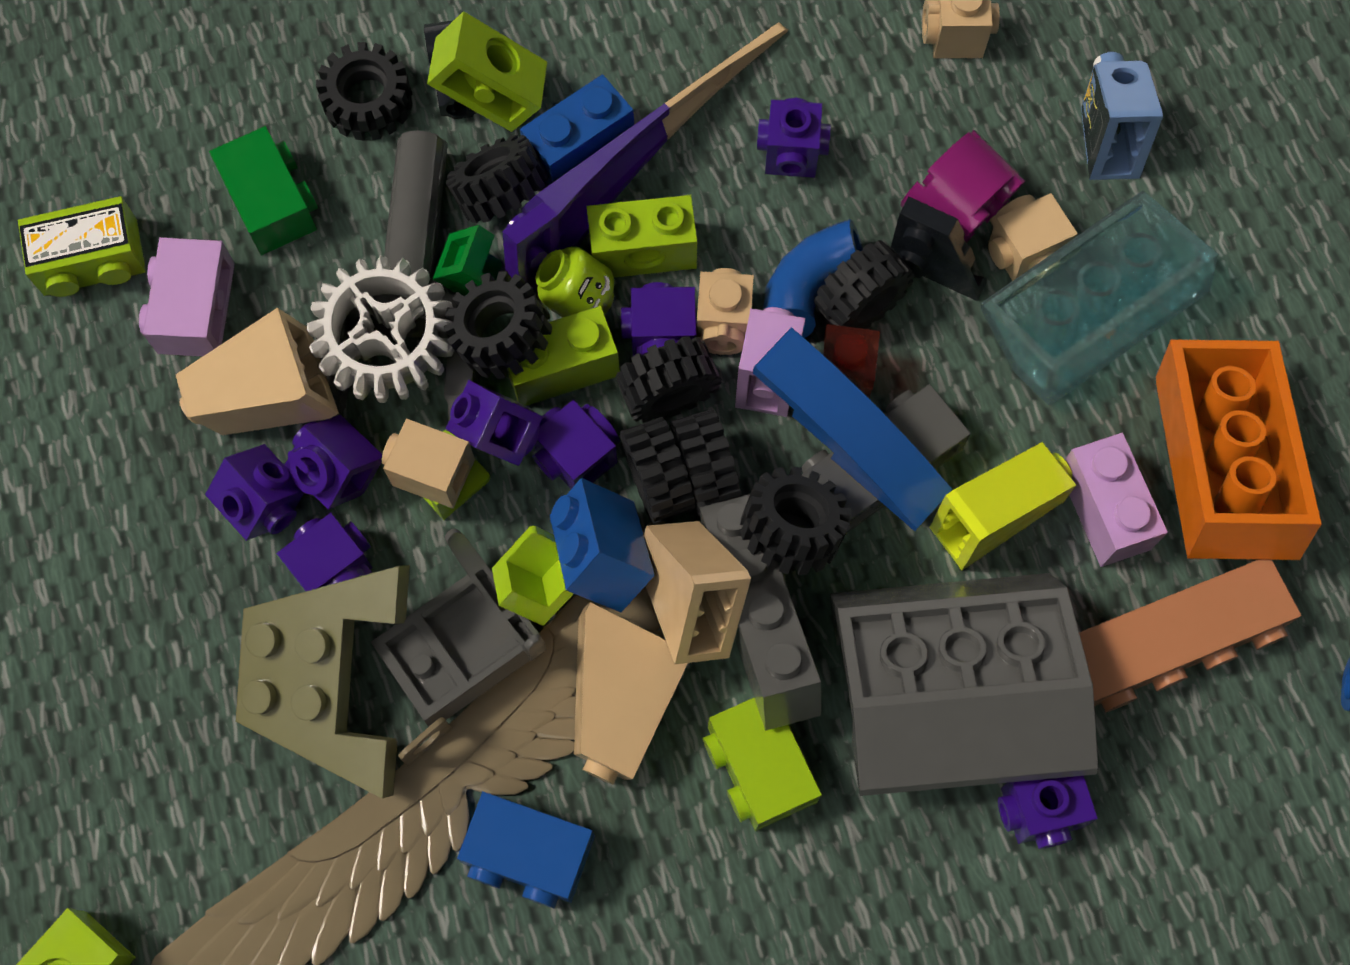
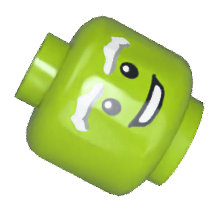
M566 247L549 253L541 262L536 272L535 280L538 285L539 299L548 309L562 318L601 306L603 313L606 314L612 306L615 284L613 272L605 264L580 247Z

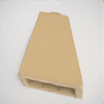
M279 308L274 309L175 374L182 396L180 398V406L186 417L191 422L201 424L221 435L325 420L338 414L327 378L319 369L321 360L320 358H315L310 351L309 346L314 340L308 333L307 326Z
M699 521L646 526L644 539L655 574L646 585V589L674 664L729 658L751 581L748 570Z
M591 602L583 608L578 619L574 755L586 760L583 771L614 785L617 776L624 780L634 778L688 663L674 664L666 640Z

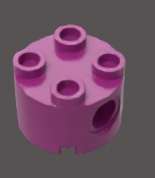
M973 130L971 133L968 132L961 137L927 170L929 174L922 182L925 186L923 187L917 181L903 198L900 206L903 208L909 196L957 218L965 233L964 241L967 243L975 235L974 231L984 221L989 223L990 219L1003 206L1009 203L1008 199L1025 183V180L976 130Z

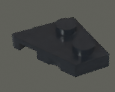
M908 196L899 213L891 248L913 271L914 278H921L923 276L975 301H978L986 285L984 277L973 275L970 270L976 258L971 247L964 241L965 233L959 220Z

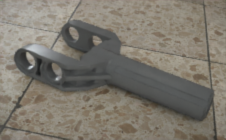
M417 130L402 133L397 140L384 257L388 259L391 270H394L402 258L409 262L411 275L423 267L429 273L430 280L428 285L436 283L433 277L448 144L445 139L440 138L437 134ZM445 292L442 300L450 301L453 308L457 309L458 306L452 300L454 296ZM394 294L372 296L375 301L381 303H389L400 297ZM356 307L349 312L344 320L340 343L350 338L348 332L358 324L360 314ZM370 314L375 326L373 328L374 331H379L383 336H392L391 328H386L382 323L379 324L375 317ZM425 314L415 320L416 327L411 329L406 337H423L426 327ZM455 350L451 357H447L444 397L448 403L449 420L452 405L455 399L463 393L468 380L480 384L481 376L477 370L475 372L472 371ZM334 374L326 376L338 410V414L335 416H338L346 408L348 388L343 391L339 390L334 384L336 375Z

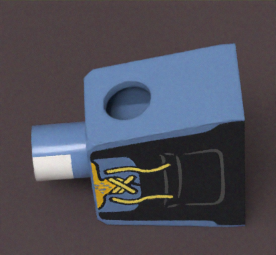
M1107 52L1098 56L1093 63L1094 68L1081 106L1089 180L1140 179L1163 118L1162 109L1148 64L1143 61H1124L1120 53ZM1118 124H1120L1121 130L1120 133L1117 135L1116 130Z

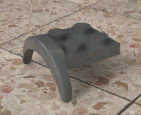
M455 528L446 533L445 541L467 575L407 616L404 623L394 625L371 641L428 727L441 717L447 720L530 660L533 661L546 651V644L529 619L498 605L492 571L464 534Z

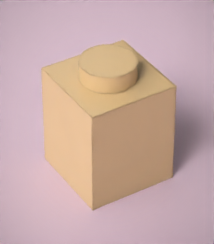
M407 418L400 433H393L389 437L382 454L383 469L392 486L450 508H454L475 461L469 441Z

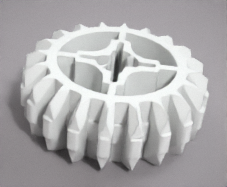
M382 255L377 260L376 269L369 270L365 260L358 259L356 268L359 273L350 277L346 270L338 268L336 274L341 283L338 287L322 283L321 291L328 302H312L311 311L319 319L307 323L308 333L311 337L317 338V340L310 344V351L315 358H323L319 364V369L324 376L336 374L334 384L339 390L343 391L353 385L355 397L363 400L368 396L371 388H374L378 402L385 403L389 397V389L395 388L400 399L406 400L409 397L407 384L415 381L417 387L421 390L428 388L429 384L424 375L425 371L428 370L435 375H442L444 367L436 356L451 357L453 355L454 349L446 340L449 337L444 332V326L452 322L445 317L447 307L453 308L452 303L442 300L445 291L441 283L437 282L428 285L430 276L423 267L411 275L410 264L404 258L397 263L394 270L390 269L388 259ZM381 294L400 296L389 303H381L372 298V296ZM356 307L360 314L358 324L348 332L350 338L340 343L344 320L349 312ZM370 314L375 317L379 324L382 323L386 328H391V334L396 345H393L386 335L383 336L379 331H374L373 328L375 326ZM425 314L426 327L424 335L416 349L410 353L405 344L406 335L411 329L416 327L415 320ZM376 355H384L395 363L386 366H369L359 363L357 360L362 358L366 361Z

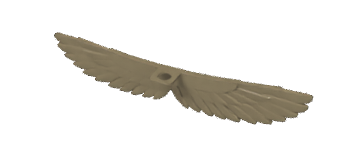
M661 521L656 524L650 522L647 526L665 524V522ZM646 586L621 613L575 595L539 633L546 644V651L533 661L530 660L475 699L451 723L448 724L444 717L437 719L400 752L398 756L404 764L395 771L394 796L382 799L370 792L367 793L335 820L206 910V915L158 953L152 960L151 965H306L311 959L313 965H321L335 953L348 934L349 942L353 944L368 935L377 923L378 916L379 920L386 921L395 913L401 904L404 892L408 899L416 896L424 883L428 866L433 875L438 874L448 861L451 845L453 850L456 852L460 851L468 830L470 816L466 795L467 790L472 789L481 793L483 791L492 795H517L528 790L529 786L524 781L539 779L552 771L553 766L551 763L544 761L557 760L574 753V741L572 740L575 737L578 619L586 605L591 602L665 639L662 630L656 631L661 626Z

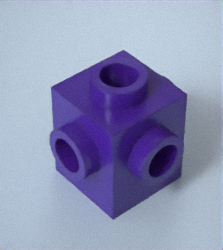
M801 98L771 99L769 120L759 119L757 150L766 151L765 174L815 178L818 155H828L831 124L821 123L822 103L808 102Z
M265 444L225 457L205 493L206 497L246 541L267 532L277 534L287 528L297 515L295 508L304 494L293 482L287 467Z
M1084 776L1008 782L1001 788L1003 796L998 797V809L1005 829L1008 832L1014 831L1018 844L1036 840L1039 850L1072 841L1070 831L1085 828L1098 819Z

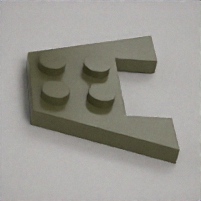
M410 565L396 566L243 609L235 722L382 799L394 796L397 754L396 738L347 732L354 621L360 620L389 624L404 623L407 612Z

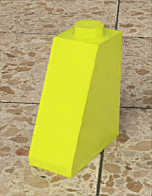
M1041 442L946 494L929 528L960 569L964 570L1063 503L1076 486L1072 480V471L1062 456L1057 453H1051L1045 444Z

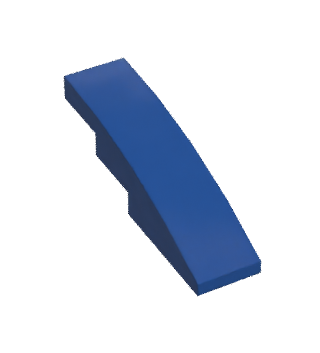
M792 327L754 366L752 373L794 409L792 417L834 452L831 459L912 530L916 531L943 501L945 495L951 492L952 488L889 418L834 364Z

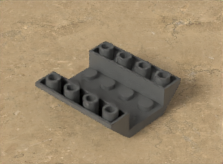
M1050 573L830 593L836 644L842 647L853 718L852 748L860 796L1097 774L1098 755L1093 684L1068 588Z

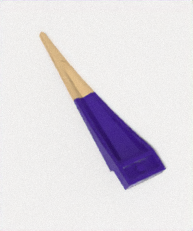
M778 22L536 194L521 208L522 213L516 215L509 222L506 229L502 231L505 271L508 272L511 278L514 274L521 276L536 292L538 286L535 280L536 272L544 258L555 250H562L566 247H579L588 235L587 206L613 203L644 165L700 107L749 63L787 33L788 29Z

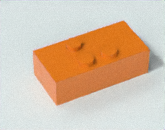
M1171 339L1156 375V387L1187 559L1300 560L1322 523L1279 341Z

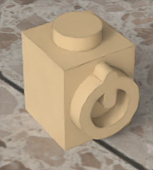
M925 0L922 14L923 43L933 44L934 58H983L990 34H997L999 4L991 3V0Z
M1052 193L1037 200L1032 195H1024L1007 203L990 219L993 231L988 248L995 265L999 269L1005 268L1015 284L1030 276L1033 279L1045 277L1053 272L1061 262L1068 260L1078 233Z
M720 268L713 272L700 271L696 337L705 341L709 353L732 355L742 352L750 309L752 308L754 275L742 274L740 271L731 268Z

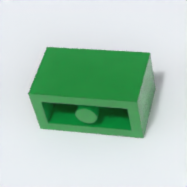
M266 126L209 151L261 256L317 230L310 212L317 210L318 206L305 180L295 185L289 172L298 169L290 150L284 140L275 144Z

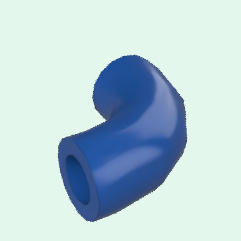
M849 219L836 223L807 236L782 258L767 283L763 309L778 307L790 311L796 317L805 318L803 338L809 336L816 326L814 299L818 296L817 291L819 287L826 284L824 280L829 274H833L838 270L837 266L842 261H848L851 254L859 250L861 252L863 250L853 220Z

